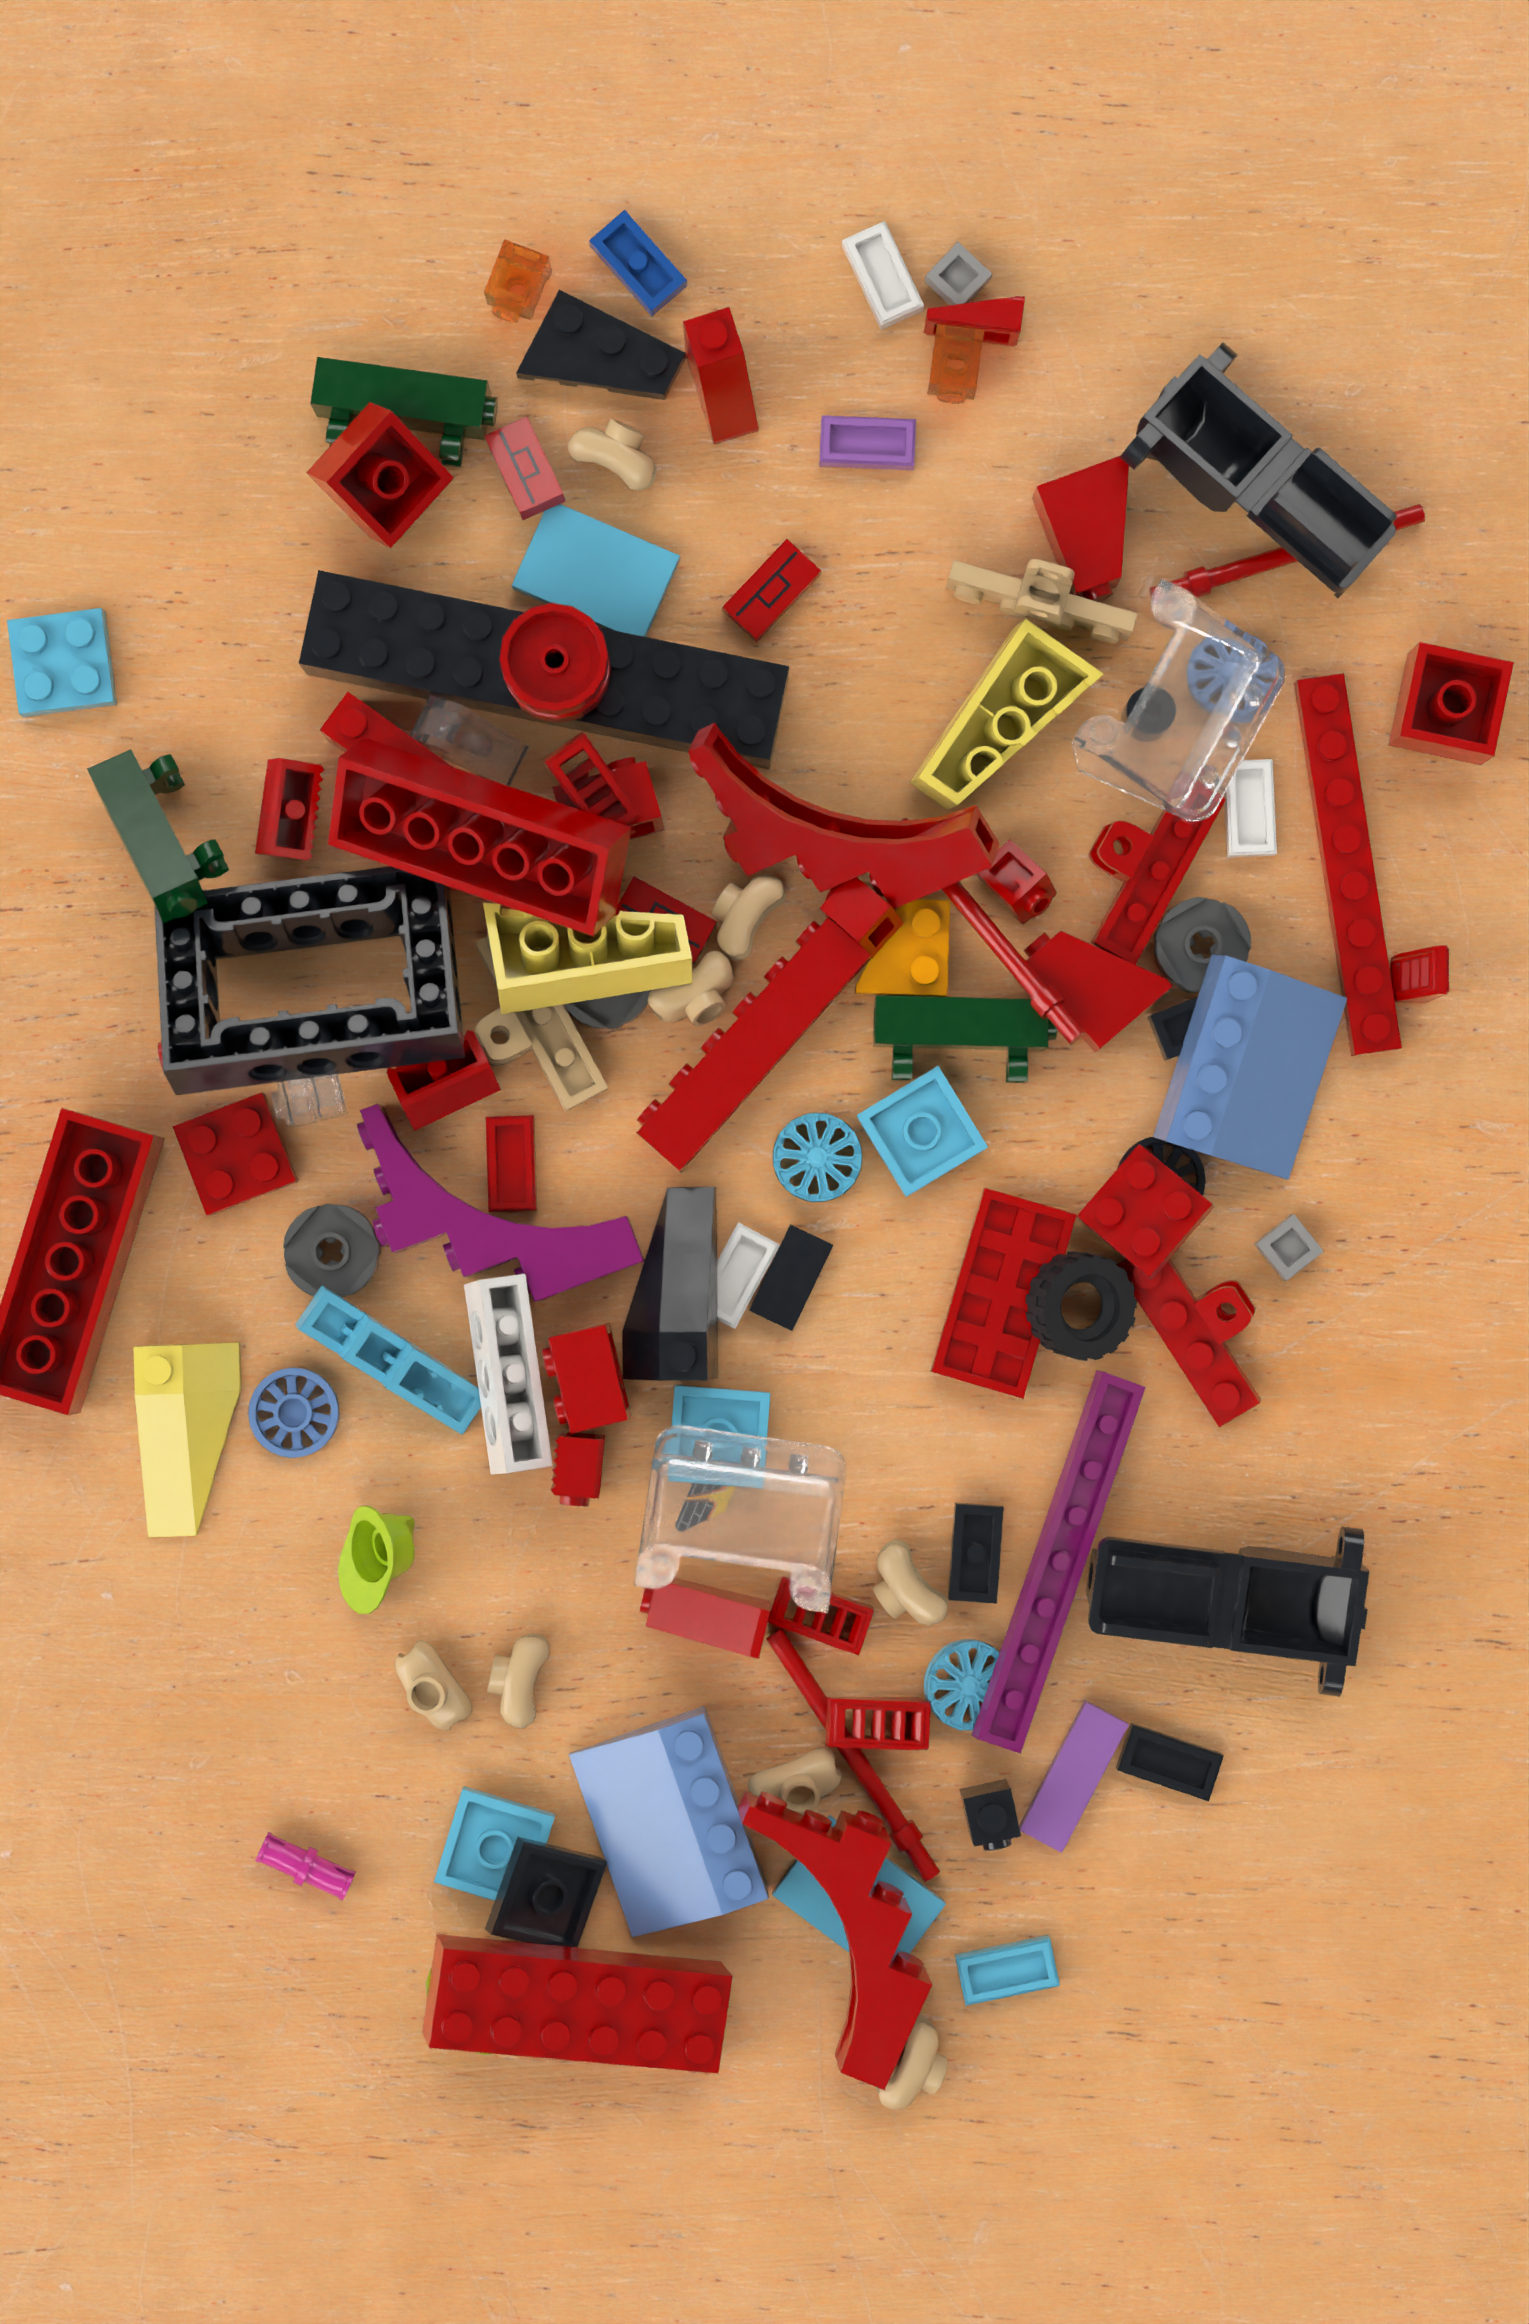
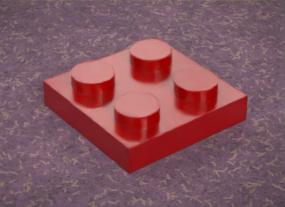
M263 1092L172 1126L206 1216H211L298 1182L270 1105Z
M1139 1144L1080 1211L1077 1218L1152 1280L1214 1209V1206Z

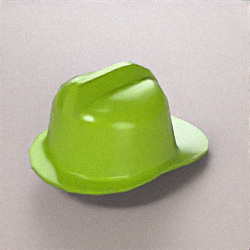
M363 1505L354 1511L350 1529L340 1555L338 1577L343 1598L349 1607L358 1614H370L379 1608L390 1581L405 1573L412 1566L415 1558L413 1542L415 1521L411 1516H398L392 1513L380 1514L371 1506Z

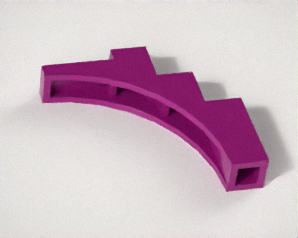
M375 1104L360 1110L363 1122L357 1124L359 1135L365 1149L368 1151L374 1148L380 1166L373 1170L382 1194L391 1193L393 1201L375 1207L379 1218L372 1220L381 1246L389 1245L392 1253H399L447 1234L450 1242L443 1245L445 1255L452 1271L460 1269L463 1277H470L518 1258L521 1267L514 1269L515 1275H526L528 1294H532L534 1302L645 1261L628 1216L590 1226L547 1228L516 1224L476 1209L450 1194L421 1168L399 1139L384 1106Z

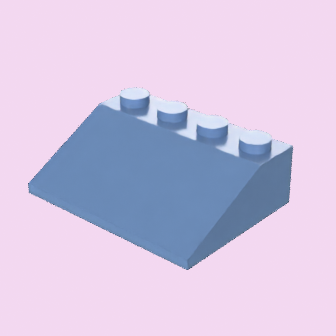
M1211 955L1153 1137L1289 1180L1347 998L1226 955Z
M705 1705L569 1753L632 1937L721 1916L768 1899V1885L748 1828L741 1823L737 1809L739 1802Z

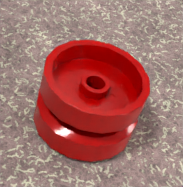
M549 603L532 607L512 622L502 639L499 660L508 690L522 710L539 720L563 723L580 719L598 706L608 689L611 665L603 633L590 616L573 606ZM552 658L557 662L564 658L562 666L556 669L548 667L547 662Z

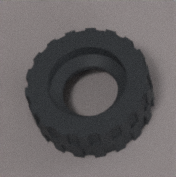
M1069 1251L1066 1255L1058 1254L1052 1257L1049 1263H1044L1038 1269L1039 1273L1036 1277L1032 1278L1029 1284L1031 1286L1029 1294H1026L1025 1303H1027L1028 1312L1025 1313L1027 1321L1031 1324L1032 1329L1030 1330L1033 1336L1039 1338L1040 1344L1046 1349L1054 1351L1053 1353L1077 1360L1087 1361L1088 1358L1098 1360L1104 1358L1103 1355L1107 1353L1112 1354L1118 1349L1117 1346L1121 1342H1125L1129 1336L1128 1331L1134 1325L1136 1319L1134 1312L1135 1308H1137V1299L1134 1298L1133 1291H1135L1133 1282H1130L1127 1278L1128 1273L1123 1268L1115 1265L1117 1262L1086 1252ZM1087 1282L1093 1285L1099 1292L1101 1298L1100 1314L1089 1327L1074 1329L1065 1322L1062 1316V1299L1071 1286L1076 1283Z

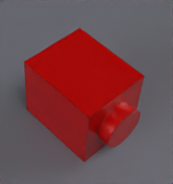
M857 877L833 887L828 892L825 902L819 908L827 918L829 917L869 952L871 958L904 924L893 907Z

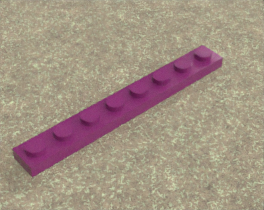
M1096 1370L971 1735L978 1740L1021 1754L1146 1388L1144 1386Z

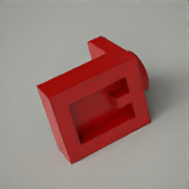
M1010 839L998 849L993 867L977 873L978 878L1011 909L1015 918L1022 925L1027 923L1032 917L1041 915L1049 907L1052 899L1057 894L1047 873Z

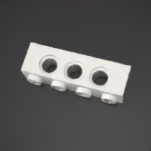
M520 1274L482 1279L464 1284L491 1475L551 1467L553 1463L526 1275Z

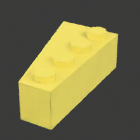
M1024 619L1008 635L909 783L947 810L959 805L1012 755L1036 736L1051 720L1066 709L1081 693L1095 683L1103 673L1032 622Z
M483 903L502 1014L692 983V956L683 915L620 911L594 936L516 909L501 908V904Z

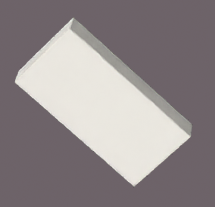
M885 221L842 240V248L880 330L924 311L921 297Z
M1273 759L1225 761L1223 763L1224 798L1226 799L1224 804L1227 858L1275 856L1277 854Z
M739 1222L717 1261V1317L719 1321L734 1329L780 1244Z

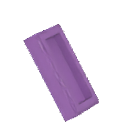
M822 415L819 467L914 470L916 419Z

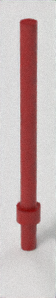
M1421 504L1394 511L1397 519L1393 522L1396 531L1425 522V513ZM1279 547L1208 570L1204 566L1184 572V577L1150 587L1151 600L1154 606L1186 596L1195 599L1211 594V588L1298 561L1284 548Z
M904 818V819H902V820H900V821H909V820H908L907 818ZM960 881L942 888L941 890L1032 998L1030 1005L1042 1019L1048 1017L1070 1045L1082 1038L1085 1031L1063 1006L1065 1002L1063 997L1053 985H1045Z
M780 1628L769 1635L766 1640L826 1730L828 1698L783 1629ZM845 1726V1735H851ZM837 1747L892 1831L889 1837L898 1851H905L924 1882L937 1876L940 1870L920 1841L923 1837L922 1833L912 1819L907 1821L860 1748Z

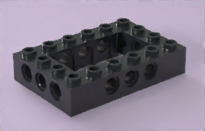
M389 866L203 890L207 904L196 908L185 917L174 918L165 923L162 922L155 908L163 1072L175 1095L466 1058L449 886ZM394 936L401 937L407 957V968L403 969V978L410 996L411 1012L406 1013L404 1005L394 998L376 999L375 1004L338 1008L337 1004L327 1005V1010L289 1015L287 1010L279 1011L278 1016L244 1021H241L239 1017H233L220 1021L216 959Z

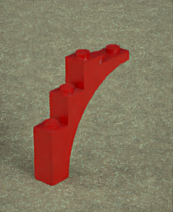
M715 723L698 730L688 750L693 770L699 777L705 778L715 794L719 810L724 816L731 819L723 836L725 849L731 860L739 863L747 876L796 855L801 873L805 878L813 881L820 893L869 872L870 881L876 893L884 896L893 909H896L993 867L1000 843L977 805L943 816L909 821L864 819L833 812L800 799L767 779L734 749Z
M745 1791L737 1808L741 1823L777 1842L805 1865L829 1895L842 1921L849 1945L851 1988L847 2018L835 2051V2058L840 2073L885 2090L930 1992L932 1982L924 1967V1963L920 1959L902 1951H898L897 1955H894L910 1921L912 1912L906 1898L903 1897L904 1893L899 1888L883 1881H878L876 1886L873 1885L892 1844L886 1828L883 1827L884 1822L865 1811L858 1810L856 1815L841 1810L834 1827H832V1822L817 1812L805 1810L804 1814H800L786 1808L787 1803L773 1794L761 1792L759 1796Z

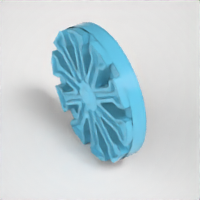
M808 1113L792 1120L780 1132L773 1149V1166L782 1186L795 1197L809 1202H826L843 1195L856 1181L862 1165V1150L855 1132L843 1120L826 1113ZM826 1121L827 1127L821 1139H818L816 1122ZM805 1124L807 1126L809 1141H806L796 1132L798 1125ZM835 1129H842L845 1132V1137L830 1144L829 1142ZM785 1138H790L801 1149H785L782 1145ZM848 1145L854 1149L852 1157L836 1155V1152ZM783 1158L796 1159L799 1162L788 1169L781 1167V1160ZM835 1164L850 1166L852 1168L850 1176L845 1177L834 1167ZM804 1171L805 1174L800 1185L794 1187L789 1182L790 1178ZM826 1174H829L839 1183L838 1189L834 1191L828 1189ZM813 1177H817L818 1194H809L808 1187Z
M962 1639L949 1643L934 1655L926 1669L924 1695L926 1701L930 1702L932 1713L941 1722L960 1731H973L980 1712L979 1701L983 1703L990 1683L988 1680L992 1677L1000 1653L997 1649L979 1640ZM971 1648H975L977 1652L971 1664L968 1652ZM954 1652L957 1653L959 1666L957 1667L950 1662L949 1655ZM991 1655L994 1658V1662L983 1669L987 1657ZM938 1669H944L949 1674L948 1679H938L935 1676ZM938 1689L948 1690V1693L939 1699H936L934 1695ZM956 1702L952 1714L947 1716L945 1709ZM968 1707L971 1719L970 1721L963 1722L962 1719Z

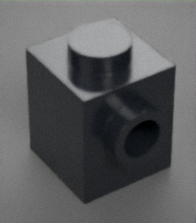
M1006 1779L959 1789L969 1835L974 1847L983 1845L985 1851L998 1850L1012 1845L1011 1838L1021 1836L1012 1791Z

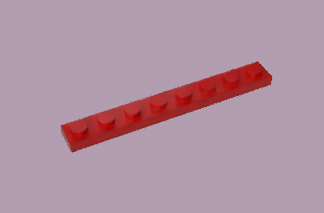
M1344 673L1300 679L1294 683L1341 993L1343 997L1347 998L1344 1013L1351 1056L1398 1050L1402 1048L1345 676Z

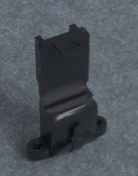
M1223 342L1208 359L1199 354L1178 378L1174 376L1162 389L1157 401L1140 419L1136 437L1124 450L1120 458L1133 470L1137 469L1146 458L1159 461L1200 503L1214 512H1227L1236 502L1248 512L1246 516L1330 590L1336 592L1334 596L1339 598L1395 535L1396 529L1393 522L1397 519L1396 514L1321 448L1317 447L1313 451L1307 447L1304 449L1292 438L1293 435L1223 374L1238 356L1229 346Z
M1342 1526L1338 1536L1336 1555L1332 1557L1254 1546L1240 1548L1239 1554L1226 1553L1222 1550L1105 1537L1099 1542L1097 1549H1092L1086 1588V1596L1089 1603L1088 1623L1090 1629L1094 1633L1205 1648L1215 1647L1237 1652L1320 1662L1318 1672L1319 1694L1340 1697L1343 1691L1347 1665L1356 1666L1361 1629H1365L1368 1609L1365 1607L1369 1570L1362 1565L1364 1531L1360 1528Z

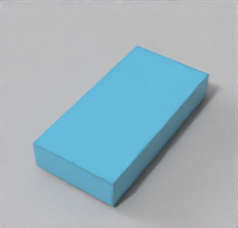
M1049 1935L955 1954L966 2006L1060 1986Z

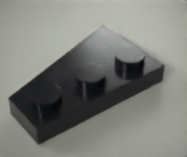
M559 290L516 374L519 379L534 381L537 378L557 381L560 385L573 387L584 385L608 389V392L665 400L686 360V353Z

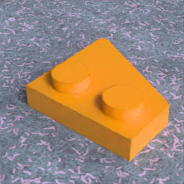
M912 901L896 910L904 924L876 955L870 958L856 984L855 994L947 997L950 901Z

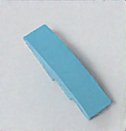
M323 1285L295 1324L300 1331L339 1354L343 1360L381 1382L388 1390L463 1435L481 1408L479 1388Z

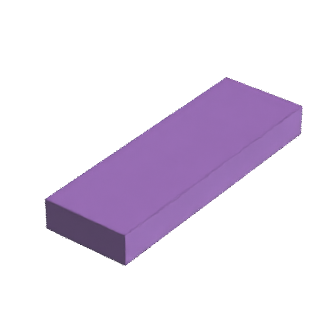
M1084 1700L1019 1824L1021 1832L1061 1853L1063 1852L1129 1726L1126 1721Z

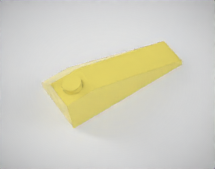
M240 1342L135 1346V1403L148 1537L198 1535L214 1483L213 1478L221 1451L224 1449L227 1440V1432L234 1408L237 1406L242 1390Z

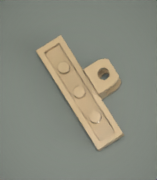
M1040 559L1029 560L1023 580L954 560L946 585V589L955 591L953 596L961 601L981 604L982 599L1000 604L999 610L1016 617L1029 616L1045 621L1047 625L1061 630L1070 631L1073 626L1090 630L1092 638L1111 644H1117L1119 639L1128 640L1133 632L1138 614L1069 594L1075 572L1070 568Z
M486 936L476 941L475 947L496 984L489 938ZM563 1004L502 1014L501 1008L483 1017L476 1025L475 1035L489 1064L492 1066L510 1063L532 1050L565 1112L608 1090L604 1078ZM496 1032H501L507 1036L508 1041L505 1044L498 1045L490 1037Z

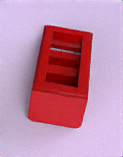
M1007 297L927 308L923 333L931 336L1014 347L1017 345L1021 332L1025 297Z
M585 733L577 734L543 759L577 809L598 815L619 800L623 808L609 817V820L628 825L641 815ZM584 751L588 758L565 774L561 766ZM596 767L600 775L579 790H576L572 783ZM608 784L612 791L588 807L584 800Z
M1447 945L1413 950L1391 957L1390 974L1395 1003H1427L1447 995L1449 992V948H1447Z
M782 1576L769 1614L768 1623L859 1656L874 1608L865 1603ZM795 1591L800 1593L801 1597L794 1618L790 1619L784 1616L792 1592ZM814 1598L819 1600V1604L812 1625L803 1623L810 1599ZM829 1604L838 1607L830 1632L821 1629ZM849 1611L856 1614L849 1638L840 1636Z
M828 1697L825 1746L928 1750L930 1702L919 1697ZM846 1709H853L852 1735H845ZM866 1710H872L871 1735H865ZM886 1711H892L891 1735H885ZM907 1711V1733L905 1735V1719Z

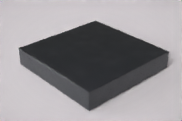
M517 1837L485 1930L494 1936L525 1943L577 1948L607 1862L599 1856Z

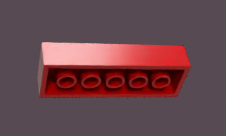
M364 738L338 758L328 845L594 936L616 914L632 827Z
M61 1108L0 1304V1395L65 1415L81 1413L165 1138Z
M437 1934L422 2033L428 2048L719 2074L733 1976L721 1961Z

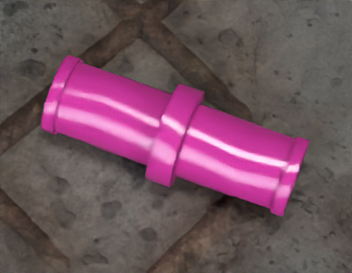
M268 1832L255 1859L256 1862H261L294 1877L293 1883L302 1886L303 1882L343 1901L356 1871L348 1870L318 1856L317 1849L310 1846L308 1850L302 1849Z

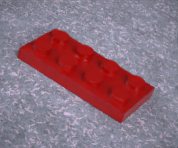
M983 1188L930 1372L1024 1399L1040 1344L1039 1338L1033 1336L1030 1330L1032 1329L1031 1324L1026 1318L1025 1312H1028L1027 1303H1025L1026 1294H1029L1031 1288L1029 1284L1032 1278L1036 1277L1039 1273L1038 1269L1044 1263H1049L1052 1257L1058 1254H1066L1077 1214Z

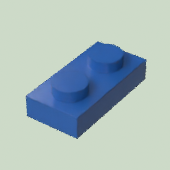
M625 210L589 240L591 249L651 316H654L687 287V279Z

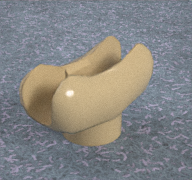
M610 419L605 432L594 427H584L578 430L568 443V450L575 461L594 462L618 474L632 490L637 491L650 488L656 478L654 460L639 450L645 435L615 419Z
M767 874L754 877L744 890L730 883L717 899L712 910V916L723 922L717 933V941L722 952L731 960H743L751 954L753 937L760 924L771 911L784 903L785 890L780 879Z
M711 951L692 970L691 984L651 990L648 996V1003L655 1015L664 1022H678L689 1017L694 1026H702L716 1019L726 1008L721 995L731 988L735 977L729 959L723 952Z
M895 1539L885 1544L877 1558V1568L884 1580L873 1587V1591L884 1609L894 1619L908 1611L918 1623L928 1626L944 1620L947 1616L948 1607L946 1595L931 1587L920 1575L913 1564L909 1545L904 1541Z
M524 1635L514 1643L511 1657L497 1654L494 1657L487 1692L502 1695L500 1714L505 1722L513 1727L526 1728L536 1717L533 1698L534 1685L538 1671L550 1653V1646L546 1638L541 1635Z
M419 1640L407 1655L404 1656L402 1653L397 1655L395 1658L396 1673L407 1692V1701L414 1711L423 1714L436 1728L446 1731L450 1730L455 1723L471 1715L472 1704L469 1697L452 1676L432 1645L426 1641Z
M817 1748L792 1761L755 1773L748 1781V1788L756 1796H759L761 1792L773 1794L787 1803L786 1808L804 1814L805 1810L814 1811L819 1804L820 1798L838 1787L842 1773L839 1768H835L834 1752L829 1748Z
M921 2015L918 2016L885 2090L876 2087L881 2104L887 2108L895 2110L906 2108L912 2104L920 2090L932 2095L935 2094L945 2077L948 2061L946 2057L936 2053L939 2045L938 2033L933 2024Z

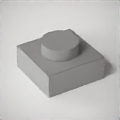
M957 242L925 275L924 282L949 305L969 303L990 282L992 273Z
M1290 1214L1254 1243L1283 1281L1289 1280L1324 1252L1295 1214Z

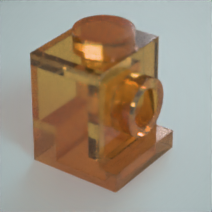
M504 239L484 290L487 304L493 306L492 314L510 323H518L520 317L532 320L546 281L549 280L552 273L548 255ZM516 284L523 285L526 288L524 294L520 296L512 292H509L510 288Z
M937 324L927 394L937 395L939 401L950 404H961L965 402V399L974 400L977 390L984 330ZM947 360L964 361L965 365L961 369H953L948 365Z

